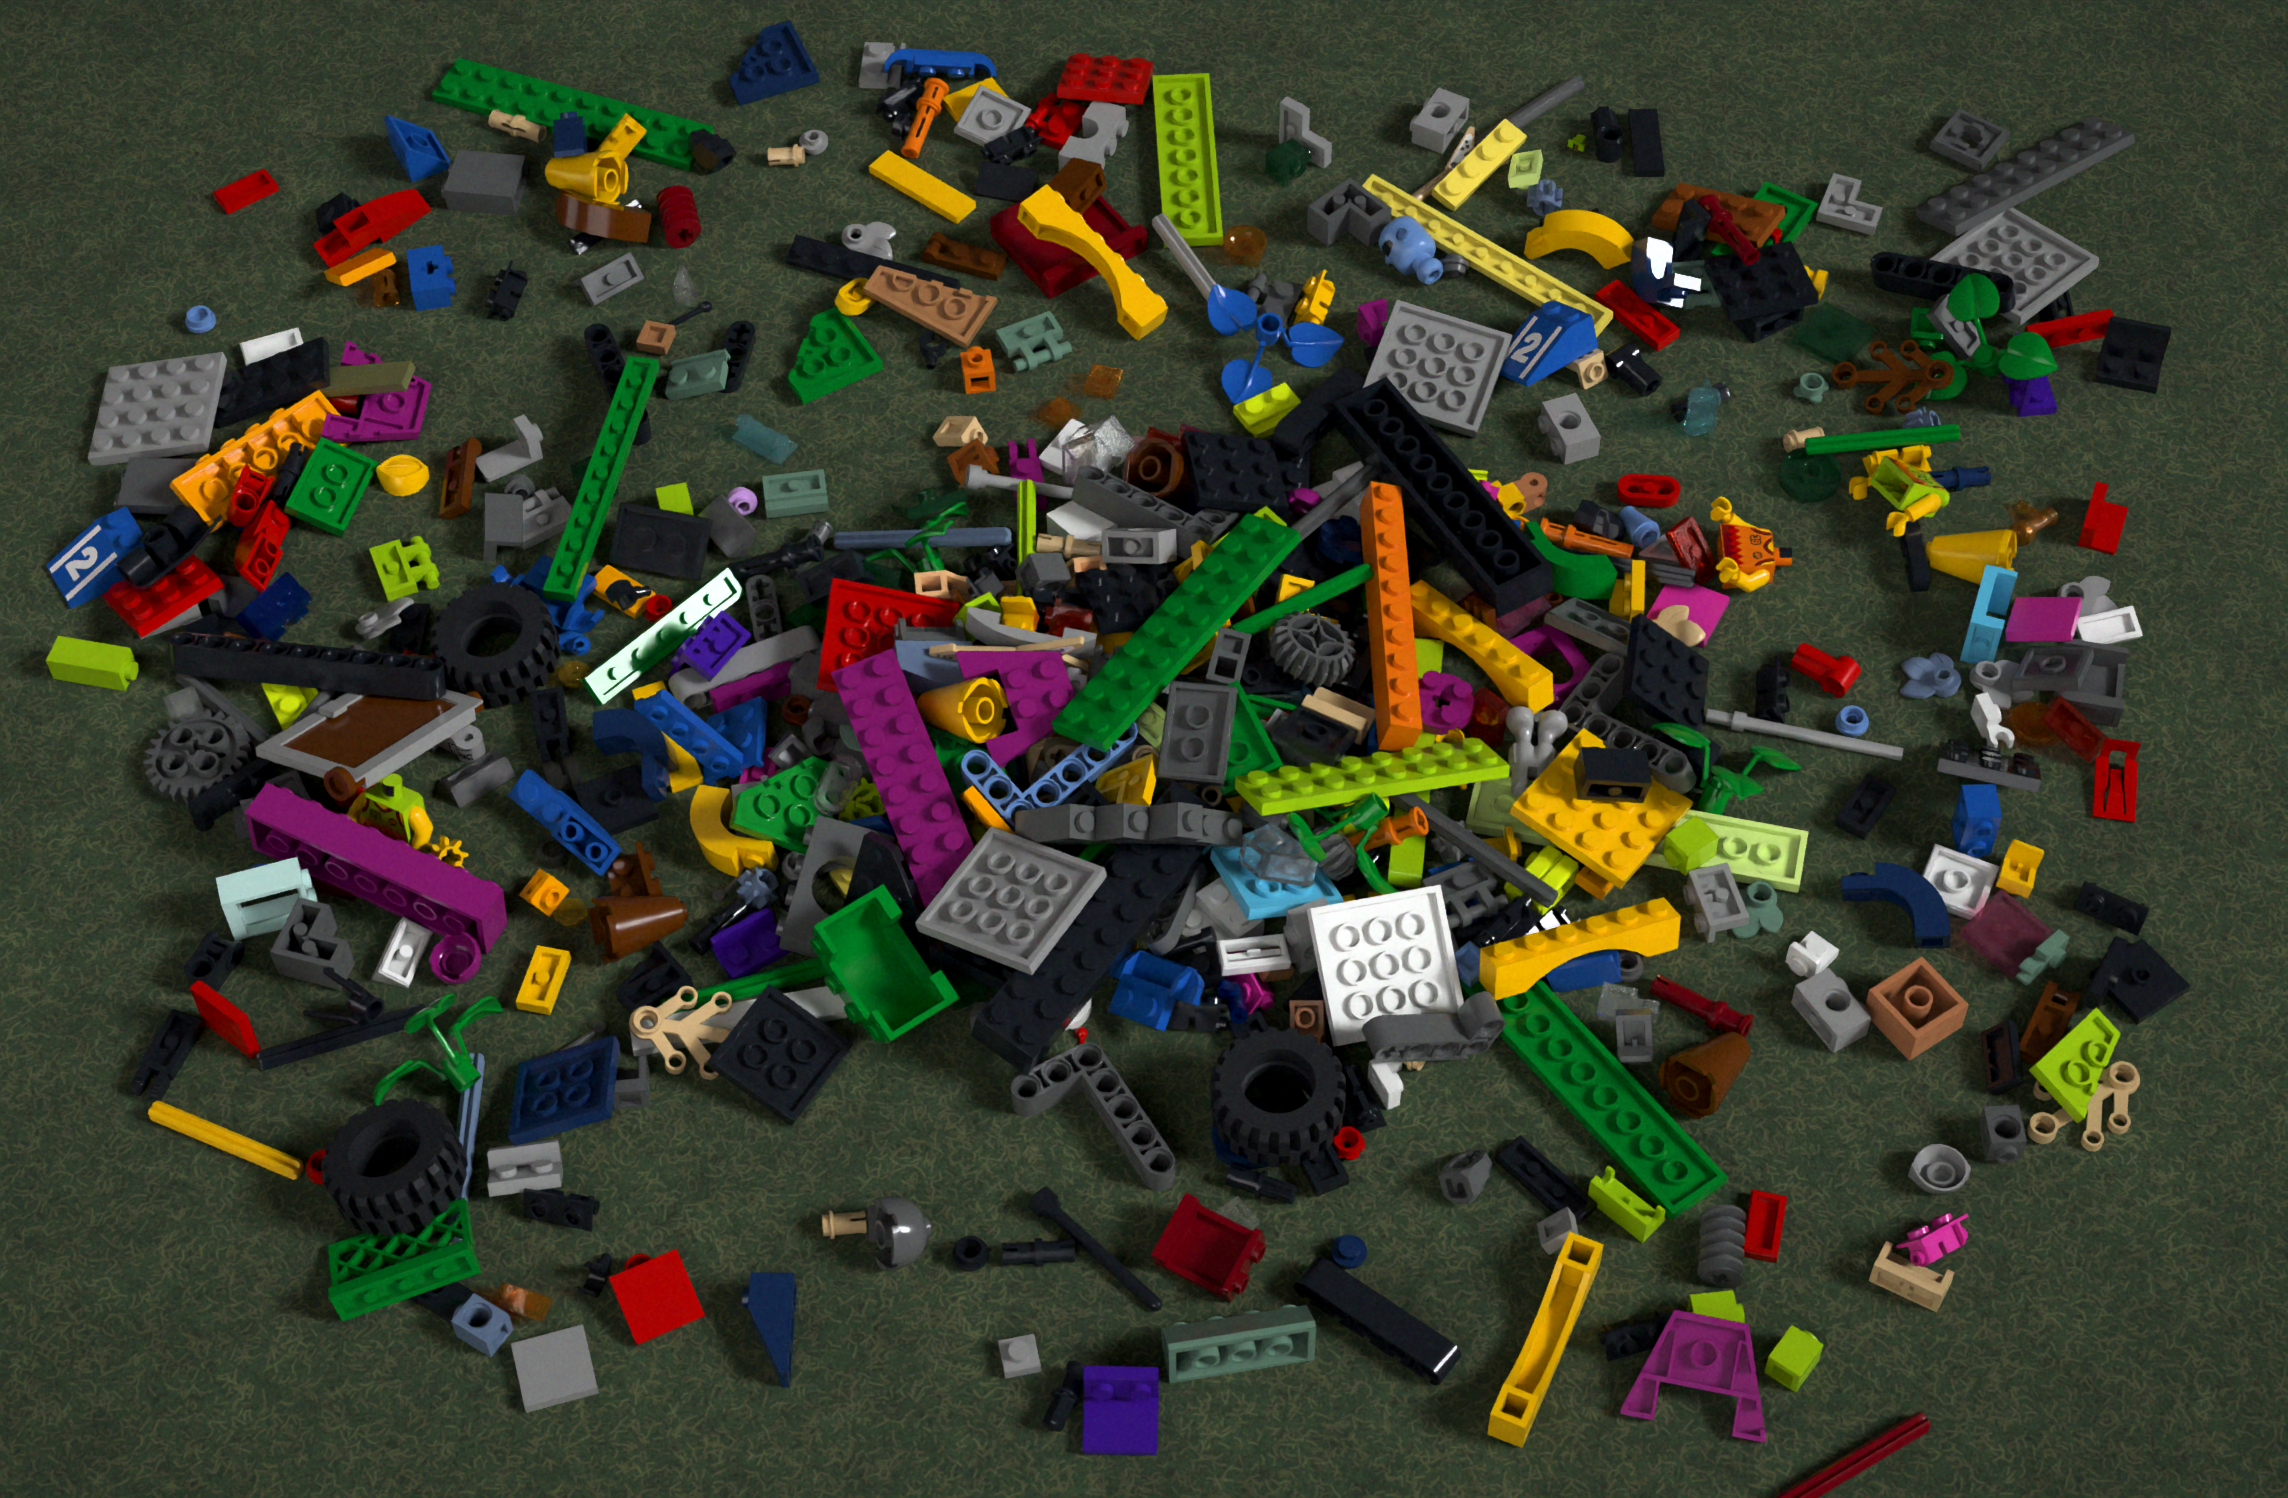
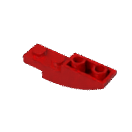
M416 189L391 193L367 202L333 221L337 228L312 245L327 266L331 268L342 263L377 238H380L383 243L432 210Z
M272 499L262 504L254 522L244 528L234 559L237 571L260 593L266 589L283 554L280 546L293 521Z

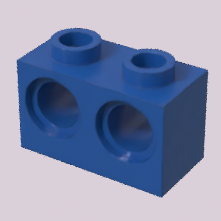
M1996 784L1961 786L1951 820L1957 852L1974 858L1991 855L2002 819Z

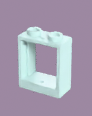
M297 857L216 878L221 906L236 941L282 929L298 897L318 902L308 868L301 870ZM296 888L298 891L297 894L243 908L240 904Z

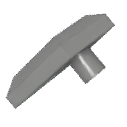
M1670 529L1639 553L1638 559L1686 567L1698 548L1699 541Z

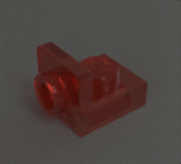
M1057 597L1054 607L1047 606L1043 625L1050 626L1048 635L1062 637L1065 627L1089 632L1093 610L1061 604L1062 598Z

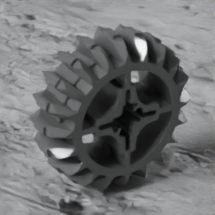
M1296 610L1292 614L1285 613L1275 623L1268 643L1270 648L1269 655L1275 658V665L1283 667V673L1292 674L1294 680L1299 678L1304 681L1305 685L1309 682L1314 683L1316 687H1320L1322 684L1331 687L1333 683L1339 684L1350 673L1357 651L1354 649L1355 642L1349 639V633L1340 629L1341 624H1334L1330 621V618H1322L1319 613L1311 615L1307 610L1302 614Z

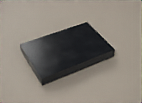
M620 502L608 563L700 581L713 520Z

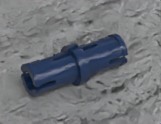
M1954 466L1951 470L1927 471L1945 489H1954V491H1962L1964 487L1989 486L1991 482V473L1987 472L1989 471L1988 466L1975 468Z

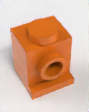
M973 346L967 349L966 352H961V369L966 394L996 391L995 371L990 349L983 350L981 347ZM971 378H988V380L971 382Z

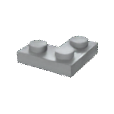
M1288 96L1280 102L1279 143L1321 168H1326L1331 163L1332 143L1309 130V108Z
M1833 173L1819 207L1816 221L1874 235L1883 207L1856 201L1862 180Z

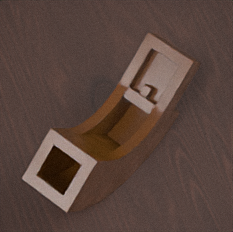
M560 188L559 197L555 202L556 217L559 218V224L597 236L647 243L652 217L651 213L640 207L596 201L571 189Z

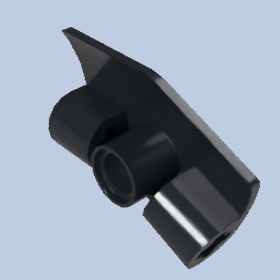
M181 504L176 505L161 525L148 529L142 535L141 541L146 549L144 550L137 546L114 564L115 568L129 585L137 589L146 590L191 556L222 519V516L218 515L210 521L201 522L198 515L191 508Z

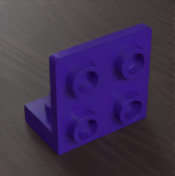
M2002 373L2003 383L2009 384L2010 404L2012 407L2016 406L2019 417L2056 414L2057 404L2047 375L2029 380H2014Z
M723 610L715 618L708 615L697 628L698 631L693 637L689 636L677 650L678 653L670 661V664L674 667L668 676L671 678V676L681 671L688 664L708 682H711L752 634Z
M1084 1366L1083 1453L1156 1455L1158 1452L1159 1367Z

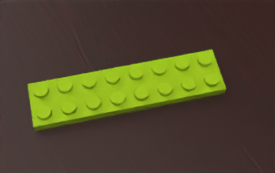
M1209 73L1152 75L1162 213L1169 218L1188 246L1223 245Z
M1466 738L1463 742L1458 743L1438 742L1433 744L1432 747H1406L1399 752H1375L1372 756L1367 757L1347 756L1337 761L1333 766L1320 761H1314L1308 766H1283L1279 770L1270 773L1259 770L1251 771L1248 775L1235 777V789L1261 816L1361 801L1372 792L1378 794L1379 797L1506 778L1509 777L1510 765L1482 740Z

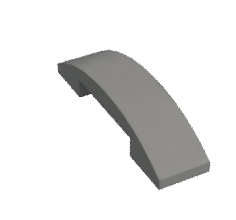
M968 607L966 630L988 646L1017 647L1083 636L1085 638L1084 646L1067 655L1079 660L1089 659L1090 656H1094L1096 633L1065 627L1063 636L1057 637L1001 625V613Z

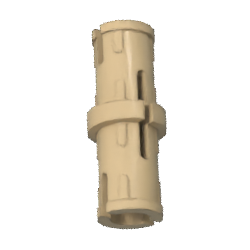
M495 109L489 116L488 123L490 127L509 132L512 137L517 138L521 136L540 144L547 136L546 126L527 121L522 115L513 116Z
M1039 533L1036 553H1061L1064 560L1101 555L1102 542L1076 539L1074 535L1062 537Z

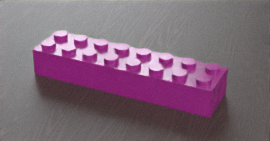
M891 648L833 671L831 675L926 909L974 849V845L894 649Z
M266 783L245 811L254 850L278 861L297 857L301 870L308 868L311 876L400 917H405L442 936L445 934H461L462 931L467 932L477 941L483 954L487 955L507 925L504 893L497 883L477 878L463 867H453L446 864L434 854H424L415 850L403 840H393L384 836L374 827H365L353 822L347 815L331 812L314 800L307 801L300 798L288 788H278Z

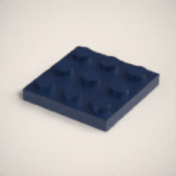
M615 1035L518 1064L508 1137L514 1146L536 1141L560 1132H567L571 1129L594 1122L597 1123L612 1117L620 1043Z

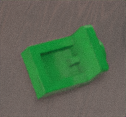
M1913 307L1911 310L1909 340L1916 341L1919 349L1922 351H1932L1935 347H1940L1944 334L1939 333L1926 317L1930 309Z

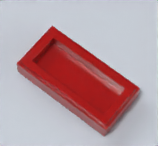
M263 168L214 191L213 195L228 215L279 191V187L267 170Z
M1751 1190L1745 1223L1746 1231L1743 1235L1745 1244L1741 1247L1744 1249V1257L1773 1263L1777 1262L1787 1196Z

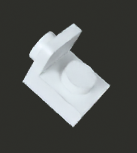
M1811 931L1799 944L1794 941L1789 946L1785 962L1789 964V967L1795 974L1799 976L1805 975L1807 978H1810L1825 970L1838 956L1839 949Z
M1373 1058L1369 1061L1368 1079L1386 1109H1392L1400 1105L1401 1091H1403L1402 1081L1397 1074L1398 1071L1402 1070V1062L1381 1063Z

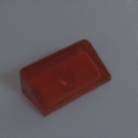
M2061 695L2051 699L2039 718L2041 722L2087 763L2093 760L2102 749L2105 739L2108 738Z

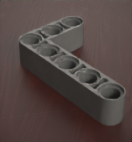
M1091 465L1079 467L1071 495L1072 500L1078 505L1123 528L1176 529L1177 556L1185 560L1192 556L1191 546L1202 540L1211 546L1239 523L1242 511L1205 507L1192 516Z
M1608 652L1602 655L1558 710L1564 713L1568 719V727L1565 731L1567 738L1572 741L1585 728L1601 739L1603 745L1609 749L1628 748L1647 751L1650 774L1654 777L1655 781L1668 790L1677 791L1679 794L1690 791L1695 786L1697 777L1683 752L1608 716L1623 698L1622 689L1626 662L1622 655L1616 652Z
M1091 1042L1079 1044L1035 1066L1028 1076L1021 1073L1013 1079L1011 1083L1012 1106L1014 1111L1023 1117L1037 1115L1083 1091L1144 1183L1154 1191H1164L1173 1185L1175 1181V1158L1173 1153L1097 1044ZM1086 1063L1094 1064L1092 1066H1083ZM1054 1079H1063V1081H1060V1082H1054V1081H1052V1080H1054ZM1110 1089V1090H1112V1091H1109V1092H1101L1100 1090ZM1025 1094L1033 1095L1031 1097H1022ZM1120 1115L1130 1116V1117L1125 1118V1119H1123V1118H1118V1116H1120ZM1139 1141L1147 1142L1144 1145H1137L1135 1143ZM1164 1168L1166 1170L1162 1172H1156L1153 1169Z

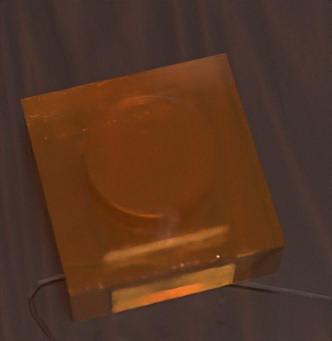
M1093 363L1084 384V393L1114 399L1123 378L1122 370Z
M1059 394L1039 412V419L1058 431H1061L1071 419L1078 420L1082 416L1081 407Z

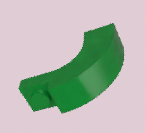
M1525 522L1523 533L1551 564L1553 592L1581 599H1611L1617 571L1606 554L1577 555L1563 551L1548 540L1537 522Z

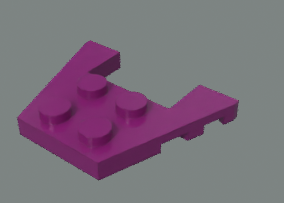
M346 341L340 366L384 362L380 361V356L372 352L368 355L357 349V344ZM413 374L407 391L366 394L359 420L327 413L321 437L333 442L419 439L432 384Z
M955 652L964 681L995 674L999 676L1017 728L1015 732L985 740L989 756L1000 769L1004 768L1006 763L1016 756L1020 757L1029 751L1032 745L1044 737L1048 738L1055 733L1051 722L1075 697L1060 652Z
M1674 1310L1625 1399L1620 1414L1654 1420L1660 1382L1737 1397L1731 1436L1766 1443V1432L1749 1324Z

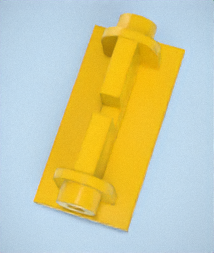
M626 113L594 152L607 150L619 152L622 155L619 156L621 161H624L646 134L647 130Z
M1325 269L1316 277H1309L1302 288V291L1305 293L1295 308L1294 312L1297 315L1293 325L1302 321L1323 326L1328 312L1327 308L1330 306L1335 293L1333 282L1324 280Z
M1920 444L1902 448V452H1898L1897 449L1880 452L1873 451L1872 455L1862 458L1868 475L1877 470L1884 456L1914 466L1925 472H1932L1926 459L1931 457L1929 445L1924 446Z

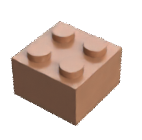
M1920 957L1871 988L1868 992L1865 1006L1870 1013L1871 1021L1910 1061L1960 1029L1969 1004L1923 957Z

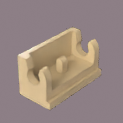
M1886 1241L1873 1265L1869 1281L1937 1313L1955 1272L1948 1269L1943 1276L1928 1268L1915 1266L1910 1260L1891 1252L1893 1244Z

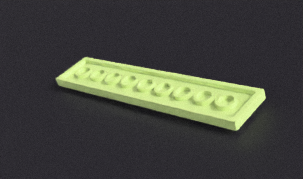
M1510 776L1475 782L1465 823L1467 830L1470 829L1473 833L1503 837L1504 828L1512 826L1514 838L1519 837L1521 842L1543 846L1549 844L1554 848H1559L1509 813L1512 805L1520 797L1512 793ZM1528 780L1525 791L1534 781ZM1689 810L1672 829L1674 830L1697 815L1719 836L1715 857L1697 869L1728 863L1736 882L1752 884L1757 881H1764L1769 883L1774 889L1795 893L1799 891L1808 831ZM1665 839L1643 863L1645 865L1679 871L1676 867L1670 866L1662 854Z

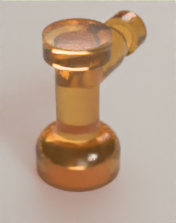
M2020 500L2015 505V510L2031 521L2019 520L2011 526V530L2016 532L2017 541L2023 546H2027L2034 541L2037 531L2045 526L2056 524L2058 522V515L2051 507H2046L2039 511L2029 506L2027 502Z

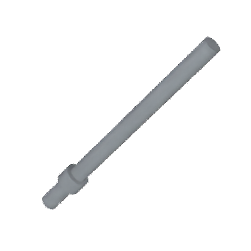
M1708 709L1705 719L1706 722L1731 726L1730 730L1744 732V729L1898 761H1901L1904 748L1747 717V713L1734 711L1733 714Z

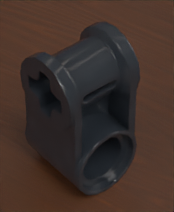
M208 932L184 966L189 986L191 987L199 980L218 992L230 973L236 969L242 960L245 952L243 942L236 940L230 942L220 938L216 932Z

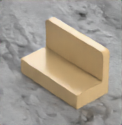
M1318 687L1313 696L1307 694L1301 704L1302 707L1357 730L1358 735L1354 743L1360 746L1376 719L1375 709L1323 687Z

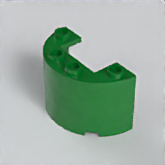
M884 884L814 925L813 938L810 939L812 949L820 957L828 974L825 977L827 987L833 995L839 994L845 1003L843 1008L848 1019L853 1024L859 1022L877 1044L880 1042L884 1044L892 1042L960 999L941 970L934 974L931 973L899 925L898 921L902 911Z

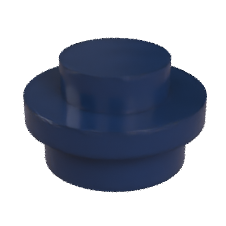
M1343 1235L1332 1243L1331 1258L1337 1266L1344 1269H1355L1366 1260L1367 1247L1359 1237Z

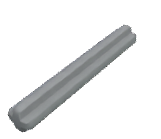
M1163 213L1155 216L1152 219L1153 228L1208 302L1210 291L1213 285L1216 284L1169 218Z

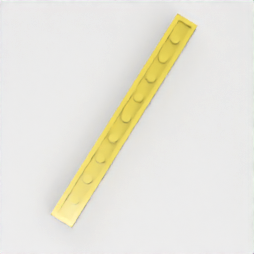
M1372 174L1362 185L1392 208L1391 221L1401 216L1413 217L1431 235L1437 248L1448 254L1463 256V259L1469 262L1470 267L1537 306L1542 307L1544 303L1556 300L1592 315L1596 338L1613 319V311L1380 177Z

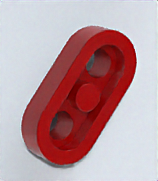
M1627 474L1618 481L1617 497L1621 502L1632 506L1671 507L1678 502L1681 487L1679 482L1670 476Z

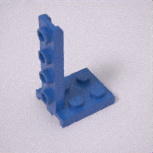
M665 689L657 691L655 695L648 698L635 700L634 709L704 765L703 781L709 786H715L716 781L725 776L731 778L743 774V769L756 765L758 768L764 766L768 702L761 696L707 717V724Z

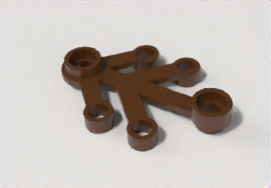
M1878 340L1874 341L1869 347L1871 358L1877 362L1882 361L1891 370H1856L1855 366L1850 362H1841L1832 370L1834 383L1841 389H1850L1856 383H1888L1875 395H1870L1866 398L1865 408L1871 415H1880L1884 411V403L1909 382L1920 383L1908 394H1902L1896 399L1897 411L1902 415L1914 411L1915 403L1931 389H1944L1954 379V371L1949 363L1943 360L1932 361L1919 349L1918 343L1914 340L1904 341L1900 345V352L1903 359L1907 361L1914 360L1921 369H1909L1888 350V346L1884 341ZM1878 348L1884 349V351L1880 354L1874 353V351ZM1907 348H1915L1911 353L1905 352ZM1937 374L1944 375L1941 378L1934 379V376ZM1844 376H1850V377H1851V378L1848 379V380L1841 381V379H1842ZM1874 402L1880 403L1876 408L1869 407ZM1903 402L1911 403L1905 408L1900 406Z

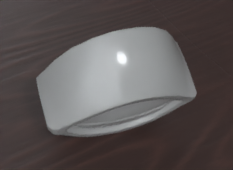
M1931 1144L1918 1152L1910 1167L1908 1177L1924 1191L1931 1194L1944 1195L1957 1191L1968 1180L1971 1167L1963 1155L1956 1149L1943 1144Z

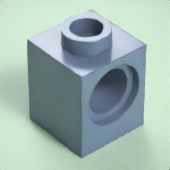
M475 1293L467 1302H463L457 1307L451 1320L456 1337L489 1357L493 1356L514 1330L508 1313ZM486 1321L480 1327H473L477 1322Z

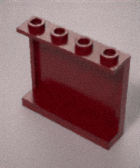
M1101 195L1083 213L1082 217L1085 223L1094 232H1098L1105 240L1106 245L1114 253L1120 254L1124 261L1147 250V230L1141 224L1132 228ZM1021 202L990 217L991 237L1048 299L1100 274L1091 263L1071 249L1051 241L1037 239L1017 219Z

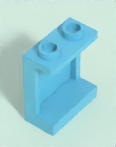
M1986 564L1960 661L1976 665L1981 661L1994 662L2005 620L1987 616L1986 613L1993 612L2006 616L2017 572Z

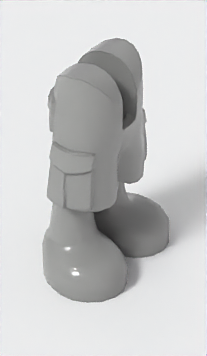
M1524 706L1512 707L1508 710L1506 725L1516 739V743L1509 747L1508 754L1511 789L1514 795L1521 796L1525 792L1529 779L1527 776L1535 777V781L1558 756L1553 743L1567 730L1568 719L1564 713L1549 710L1541 714L1537 727L1538 744L1534 747L1531 744L1535 722L1533 711Z

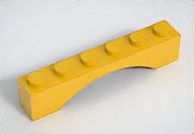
M1046 184L1020 203L1017 219L1037 239L1051 241L1071 249L1084 257L1098 270L1112 292L1117 309V321L1132 337L1139 341L1164 322L1168 310L1164 299L1160 295L1154 294L1146 286L1144 279L1126 265L1120 254L1114 253L1106 245L1103 237L1098 232H1094L1085 223L1080 213L1073 211L1065 203L1063 196L1058 191H1053Z
M1422 579L1410 586L1413 627L1416 636L1419 638H1439L1461 649L1488 674L1506 701L1514 707L1524 706L1536 714L1554 702L1553 673Z
M1662 897L1480 948L1479 982L1487 992L1493 995L1496 1001L1526 992L1540 978L1554 968L1590 952L1606 949H1623L1651 957L1678 949L1681 916Z
M1569 1231L1529 1335L1515 1365L1503 1383L1490 1413L1488 1435L1523 1448L1600 1267L1604 1244Z

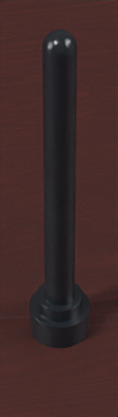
M1048 1186L1041 1188L1035 1193L1028 1204V1208L1039 1218L1044 1217L1047 1220L1051 1218L1151 1311L1157 1312L1162 1308V1300L1060 1208L1061 1203L1058 1201V1195Z

